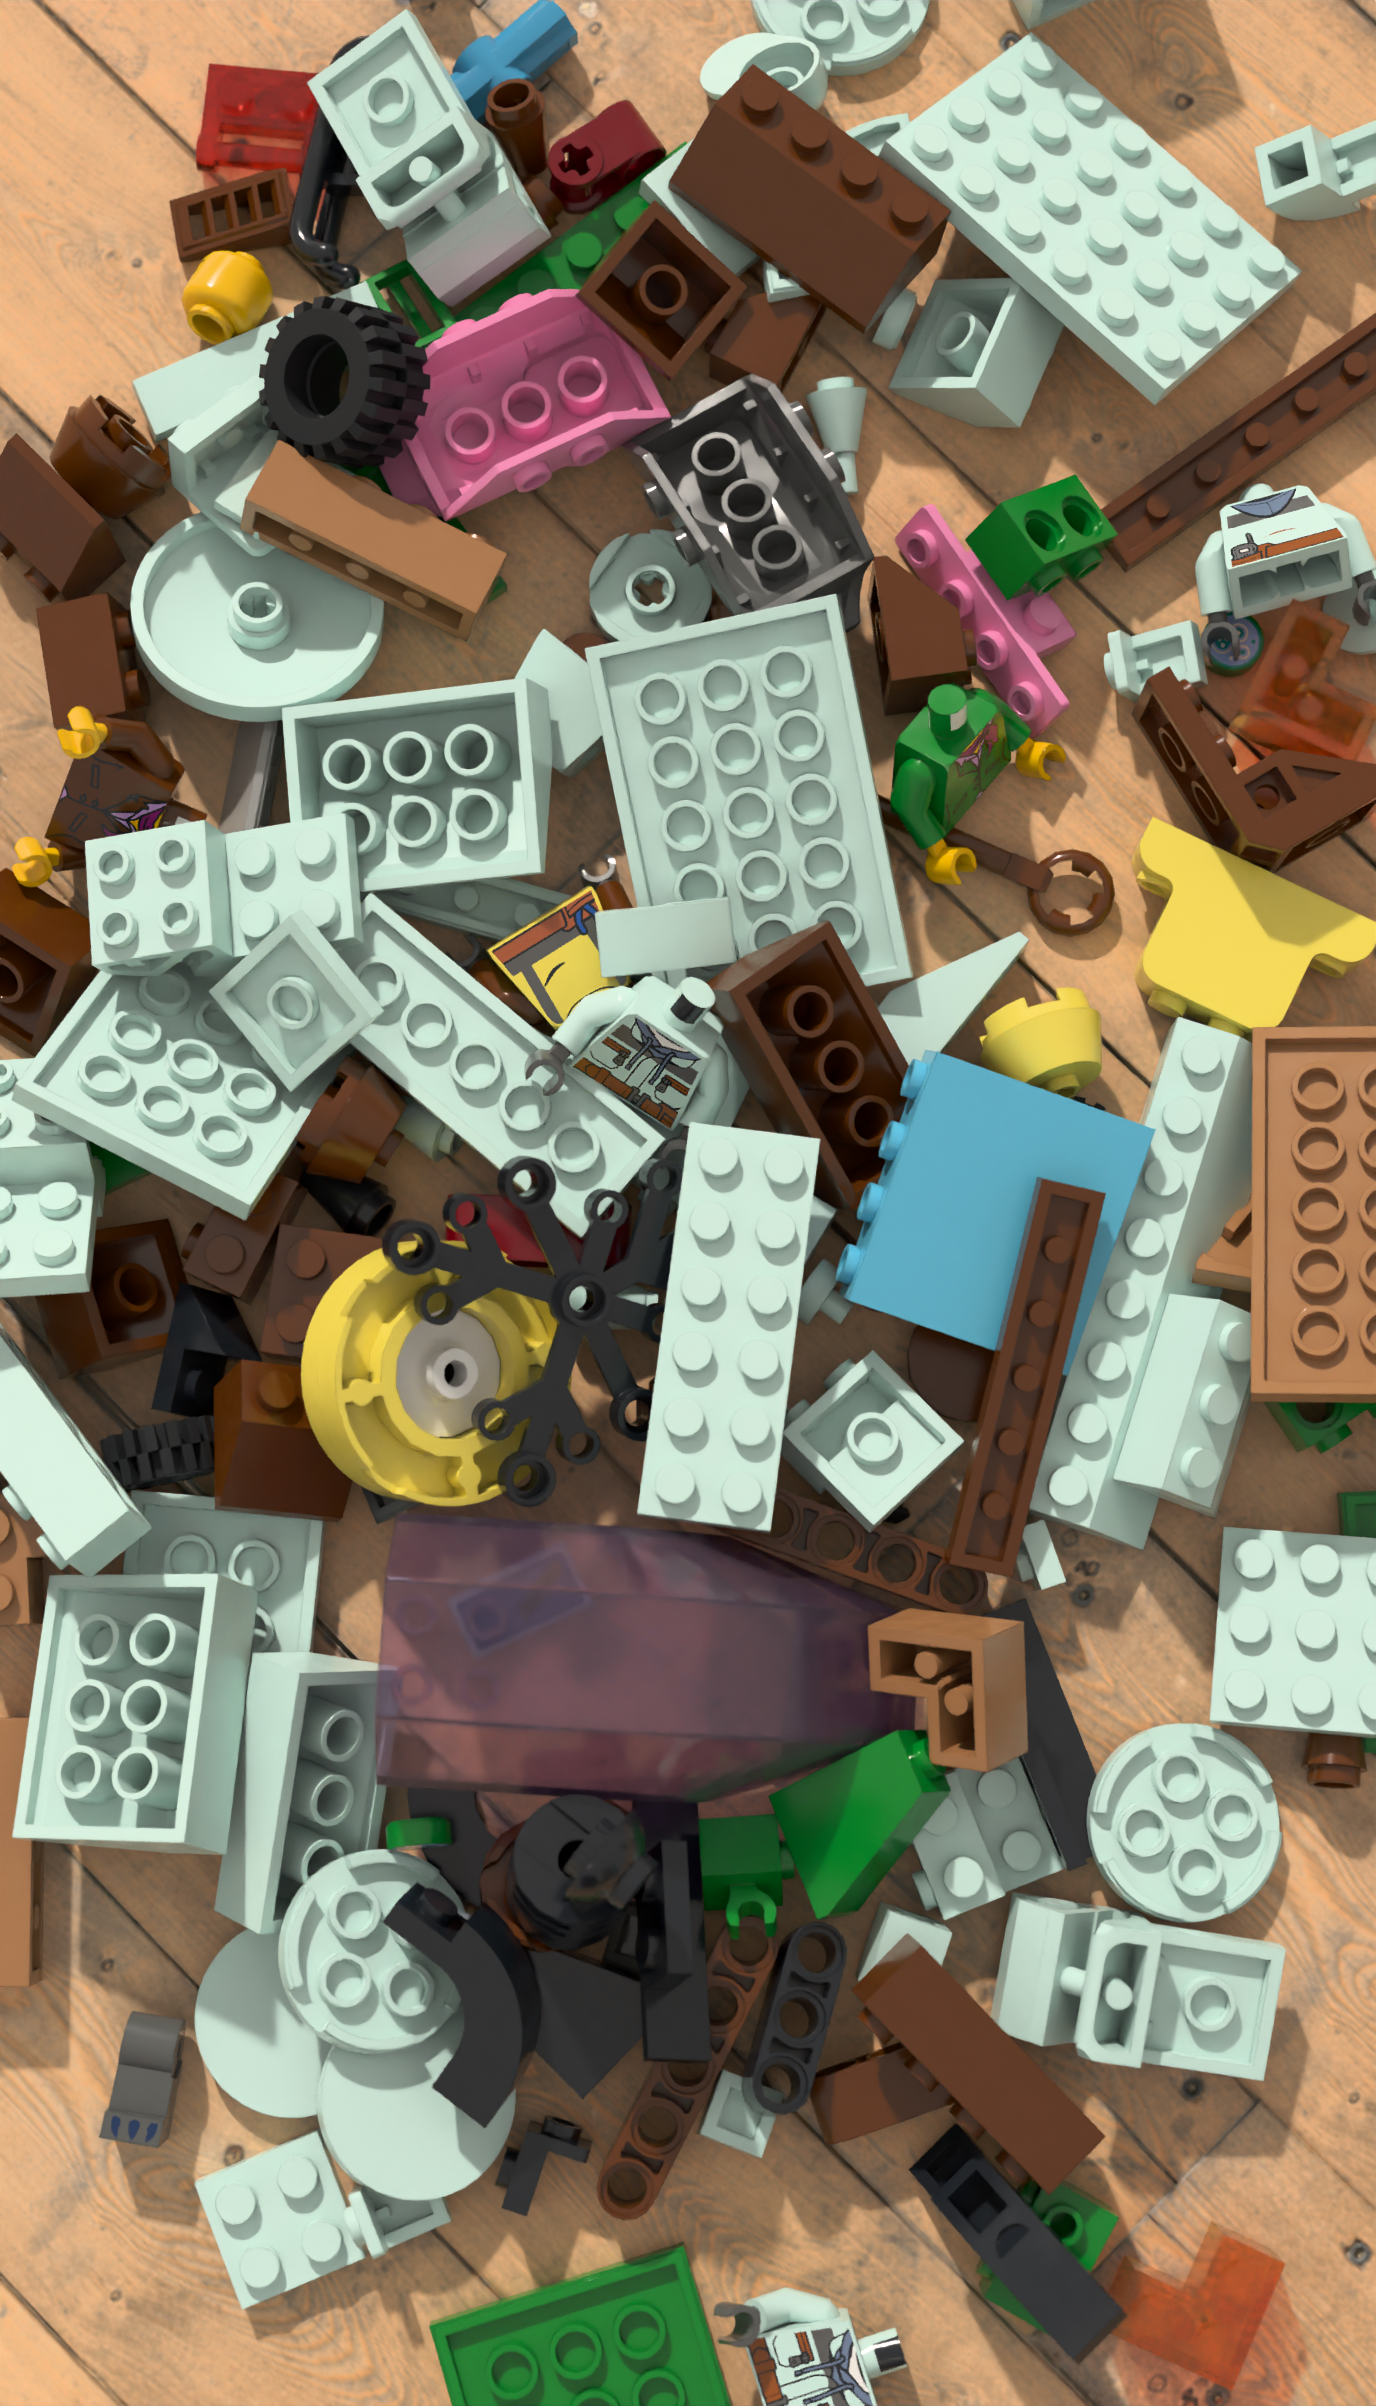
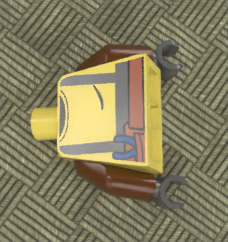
M611 854L603 855L608 871L598 877L589 875L586 872L584 863L580 864L579 873L584 889L489 948L485 949L475 936L467 934L464 937L473 947L472 955L468 959L456 961L448 951L445 955L530 1026L537 1027L548 1023L553 1029H558L585 996L619 986L626 987L631 983L629 975L601 977L595 913L604 910L633 908L620 883L614 857Z

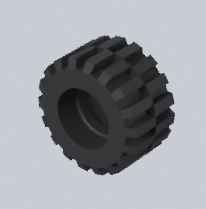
M327 296L315 297L313 303L303 301L295 306L294 318L284 316L276 325L279 334L276 339L269 337L264 349L269 353L266 365L260 364L259 378L264 379V389L259 391L260 404L269 408L268 413L264 417L269 429L279 431L277 440L279 439L293 446L305 458L311 455L321 461L356 468L384 464L385 456L395 458L404 451L402 440L412 441L419 430L415 425L418 415L425 417L428 403L422 402L424 390L430 389V375L424 374L422 368L428 362V358L424 348L415 346L419 336L412 327L403 325V318L394 313L338 297L336 299ZM349 365L348 386L340 403V382L346 366Z

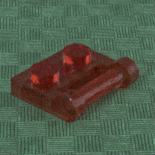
M209 63L201 133L198 135L196 145L197 170L200 172L217 173L219 167L258 171L286 167L287 173L299 174L301 177L319 105L307 82L319 73ZM223 134L300 140L304 142L301 149L223 142Z

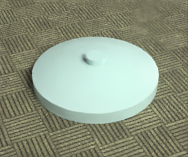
M202 512L179 522L155 542L139 565L131 590L130 607L133 634L140 656L150 673L165 689L184 703L208 714L231 720L247 722L282 720V708L337 700L349 691L369 669L378 652L384 629L383 600L277 547L264 556H252Z

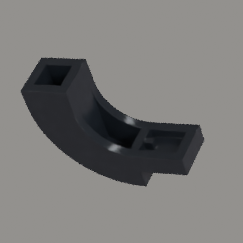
M416 1882L396 1902L383 1923L442 1968L458 1990L464 2010L463 2036L456 2053L434 2082L432 2088L483 2128H486L519 2084L527 2071L535 2051L540 2027V2001L534 1971L524 1948L511 1928L485 1902L466 1920L458 1914L455 1903L448 1896L436 1889H426Z

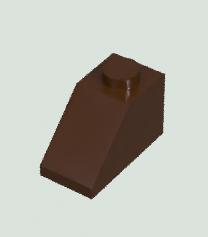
M767 292L738 300L729 319L722 318L706 340L704 351L710 353L709 377L728 386L753 373L775 383L783 394L828 308L810 294L768 303Z

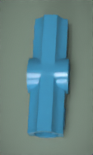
M538 0L494 39L490 35H484L472 42L456 60L450 77L474 119L483 125L487 122L485 117V110L488 105L487 97L496 85L510 79H525L533 84L535 79L578 43V33L570 23L567 14L553 0Z

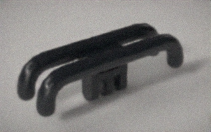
M370 35L356 37L344 44L333 56L330 65ZM318 105L289 221V239L294 252L304 262L312 264L316 274L326 284L340 289H348L359 284L361 274L355 266L337 261L339 252L336 246L348 197L365 196L355 180L360 177L320 105ZM323 189H324V190H325V193H324V197H323V201H322V205H321V209H320V213H319V217H318V221H317L315 233H314V235H313L314 223H315V219H316V215H317V211H318V207H319V203H320L322 191H323Z

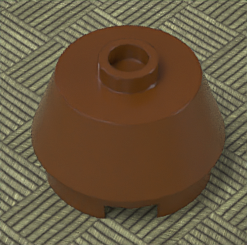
M90 394L79 408L75 406L68 408L49 458L57 473L92 508L94 507L104 515L118 520L165 495L163 485L171 477L169 454L160 444L153 449L149 441L133 426L136 420L126 411L102 395L94 399Z
M346 1055L335 1072L338 1076L334 1083L330 1082L322 1096L320 1095L294 1140L297 1143L289 1155L308 1166L306 1173L360 1184L374 1161L386 1167L405 1135L396 1130L395 1126L408 1104L373 1063L368 1068L349 1055Z

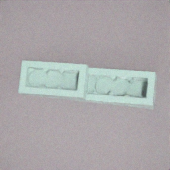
M367 281L330 296L331 298L336 299L338 297L378 308ZM294 312L285 316L294 318ZM283 317L133 380V391L155 442L172 436L175 429L183 421L189 418H196L217 403L228 388L235 384L244 383L259 372L260 364L266 365L269 353L264 350L269 337L276 339L279 334L276 325Z

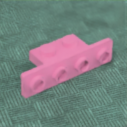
M933 504L921 507L895 537L897 546L921 581L959 608L962 629L972 628L974 633L977 663L1003 701L1031 728L1029 737L1035 738L1041 735L1069 708V701L1040 659L1065 648L1077 636V633L1048 592L1040 597H1036L1033 591H1030L1007 601L972 550L965 551Z

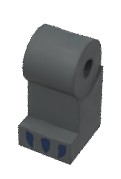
M132 2011L124 2031L109 2108L104 2113L99 2138L159 2148L169 2139L183 2064L181 2056L186 2032V2020Z

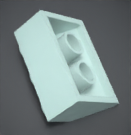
M1169 1293L1112 1479L1204 1515L1216 1517L1251 1402V1313L1218 1299Z

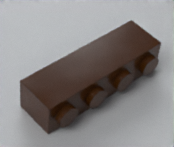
M906 1933L851 1989L865 2005L857 2014V2017L884 2045L895 2036L912 2053L903 2064L931 2093L940 2084L946 2088L957 2100L948 2111L976 2140L987 2131L1003 2147L994 2158L1022 2187L1033 2178L1050 2195L1106 2137L910 1934Z

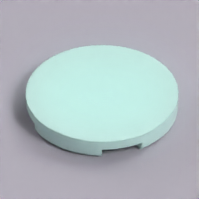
M750 0L753 16L761 33L798 37L813 42L820 51L828 76H853L876 70L903 53L920 32L928 12L930 0Z
M1187 1723L1165 1724L1149 1728L1130 1737L1104 1762L1095 1778L1088 1799L1086 1824L1088 1841L1101 1875L1115 1893L1126 1903L1149 1916L1161 1920L1187 1923L1201 1922L1224 1914H1230L1241 1908L1259 1892L1275 1866L1281 1847L1282 1832H1279L1278 1805L1271 1786L1273 1781L1267 1769L1259 1758L1241 1741L1230 1734L1206 1725Z
M387 1849L366 1850L340 1857L326 1864L308 1878L298 1890L286 1911L278 1945V1964L285 1993L301 2020L315 2034L336 2047L364 2054H384L407 2050L434 2034L446 2023L452 2014L457 2013L462 2005L458 1990L444 1970L383 1923L396 1902L416 1882L426 1889L432 1888L444 1893L455 1903L458 1914L466 1920L470 1918V1913L465 1912L459 1897L449 1883L439 1874L440 1871L425 1860L409 1853Z
M247 1928L229 1941L215 1956L199 1987L195 2006V2032L201 2056L212 2077L220 2087L242 2105L274 2117L303 2118L317 2115L316 2094L319 2093L324 2063L333 2045L315 2034L301 2020L289 2002L282 1984L278 1964L280 1933L259 1935Z
M463 2005L434 2034L407 2050L384 2054H364L347 2051L333 2045L329 2051L320 2078L319 2093L316 2094L318 2122L331 2155L341 2169L359 2185H363L378 2194L398 2200L421 2201L437 2199L453 2194L474 2182L491 2166L501 2152L508 2138L514 2118L515 2089L487 2127L483 2128L432 2088V2085L460 2045L464 2030Z

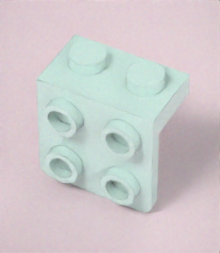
M259 372L244 383L235 384L228 388L217 403L196 418H189L183 421L175 429L172 436L167 439L172 486L246 552L255 557L266 555L275 546L263 540L254 539L252 535L240 530V523L214 509V501L269 429L264 418L269 408L260 404L259 391L264 389V379L259 378Z

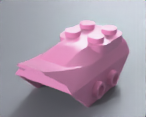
M547 289L534 296L524 293L507 300L497 313L477 322L473 319H467L452 325L442 334V338L433 341L425 349L428 362L422 368L424 374L430 375V389L424 390L422 401L428 403L425 417L418 415L415 425L419 430L413 440H402L404 451L395 458L385 456L384 464L379 465V469L393 497L407 504L424 506L435 515L441 516L446 522L515 489L519 492L532 491L545 484L551 478L552 472L565 466H584L593 463L607 452L622 446L621 444L649 430L650 427L671 418L640 355L575 297L579 289Z

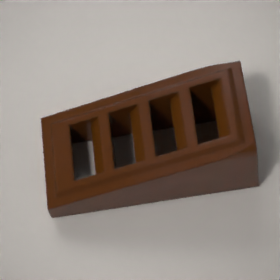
M286 167L253 174L169 201L178 256L181 263L202 260L214 251H231L235 253L291 244L289 239V221L294 200ZM273 201L275 215L264 218L261 203ZM249 205L252 223L241 226L238 207ZM225 210L229 230L217 233L214 212ZM202 214L206 237L194 240L190 216Z

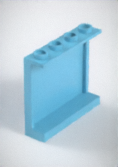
M925 1050L921 1061L917 1059L911 1061L904 1076L900 1094L908 1099L900 1122L892 1120L882 1138L879 1157L885 1159L886 1162L878 1184L869 1182L862 1195L857 1219L864 1221L857 1244L856 1246L847 1244L840 1257L835 1274V1280L842 1283L839 1294L854 1303L995 1351L1037 1177L1106 1193L1062 1372L1063 1375L1068 1376L1156 1129L943 1053Z

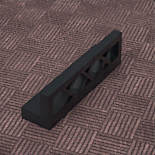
M1024 1598L983 1614L980 1617L1024 1622L1028 1752L1019 1756V1759L1064 1869L1071 1871L1086 1865V1859L1093 1856L1088 1841L1086 1824L1088 1799L1097 1775L1027 1600Z

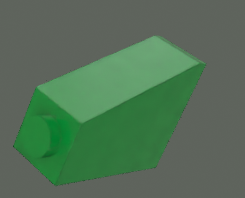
M897 1730L768 1796L817 1920L843 1917L857 1912L951 1792L944 1774L947 1766L932 1764L929 1758V1736L926 1730Z

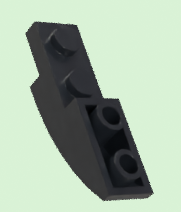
M955 2123L909 2169L932 2197V2202L960 2235L1078 2365L1128 2316L1057 2233L1034 2211L958 2124Z

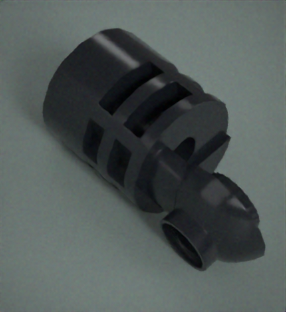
M571 1794L550 1800V1802L537 1809L526 1820L518 1834L508 1865L505 1895L512 1917L529 1937L550 1948L576 1950L598 1943L614 1931L622 1920L631 1900L659 1864L645 1852L644 1831L635 1810L632 1809L625 1816L619 1808L598 1797ZM565 1866L564 1871L575 1880L566 1877L560 1870V1867Z

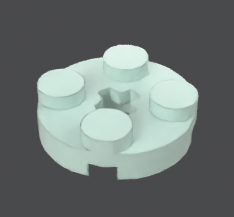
M650 529V533H639L631 537L628 533L617 537L601 551L595 560L589 576L590 611L599 630L609 641L616 642L707 622L709 606H712V585L698 563L691 567L686 565L673 542L671 531ZM657 579L664 583L662 595L666 599L661 604L651 603L649 606H645L639 603L640 594L634 589L639 582L649 586Z

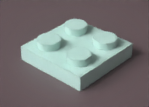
M302 909L288 916L209 990V993L290 1092L303 1085L384 1012Z
M320 2128L201 2177L194 2183L242 2310L364 2259L368 2254L366 2245L357 2247L348 2230L344 2209L350 2207V2204Z

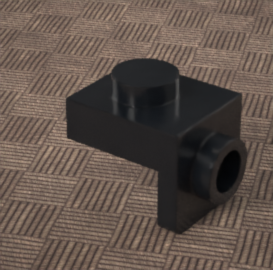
M550 2115L545 2116L543 2124L530 2120L521 2149L518 2150L507 2146L495 2185L507 2189L501 2208L527 2216L548 2151L586 2163L592 2141L580 2137L583 2128L571 2121Z

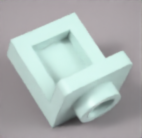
M1188 620L1134 636H1130L1121 630L1108 633L1110 652L1104 655L1106 677L1112 689L1117 690L1119 694L1136 703L1147 679L1169 666L1178 681L1186 679L1194 689L1208 685L1199 628L1193 621Z
M359 2184L355 2185L348 2195L351 2206L344 2209L345 2221L355 2245L361 2247L367 2244L372 2259L385 2255L390 2247L451 2222L453 2218L445 2196L421 2201L398 2200L378 2194Z

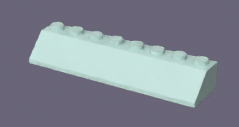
M1181 1017L1175 1020L1167 1032L1139 1124L1156 1130L1068 1376L1063 1374L1061 1376L1028 1512L1030 1515L1139 1550L1144 1549L1159 1497L1112 1478L1167 1299L1170 1293L1220 1300L1223 1288L1192 1283L1195 1264L1201 1254H1207L1221 1237L1224 1226L1235 1212L1246 1206L1252 1193V1043L1241 1036Z

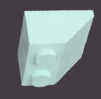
M1012 278L935 280L888 388L896 395L975 427L1020 428L1031 406L1033 396L1049 359L1053 355L1064 324Z

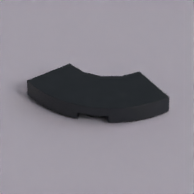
M408 1779L407 1797L410 1818L447 1817L452 1823L453 1845L422 1849L426 1859L440 1871L439 1874L457 1894L475 1906L480 1907L481 1899L478 1884L485 1856L498 1837L488 1829L477 1809L474 1783Z

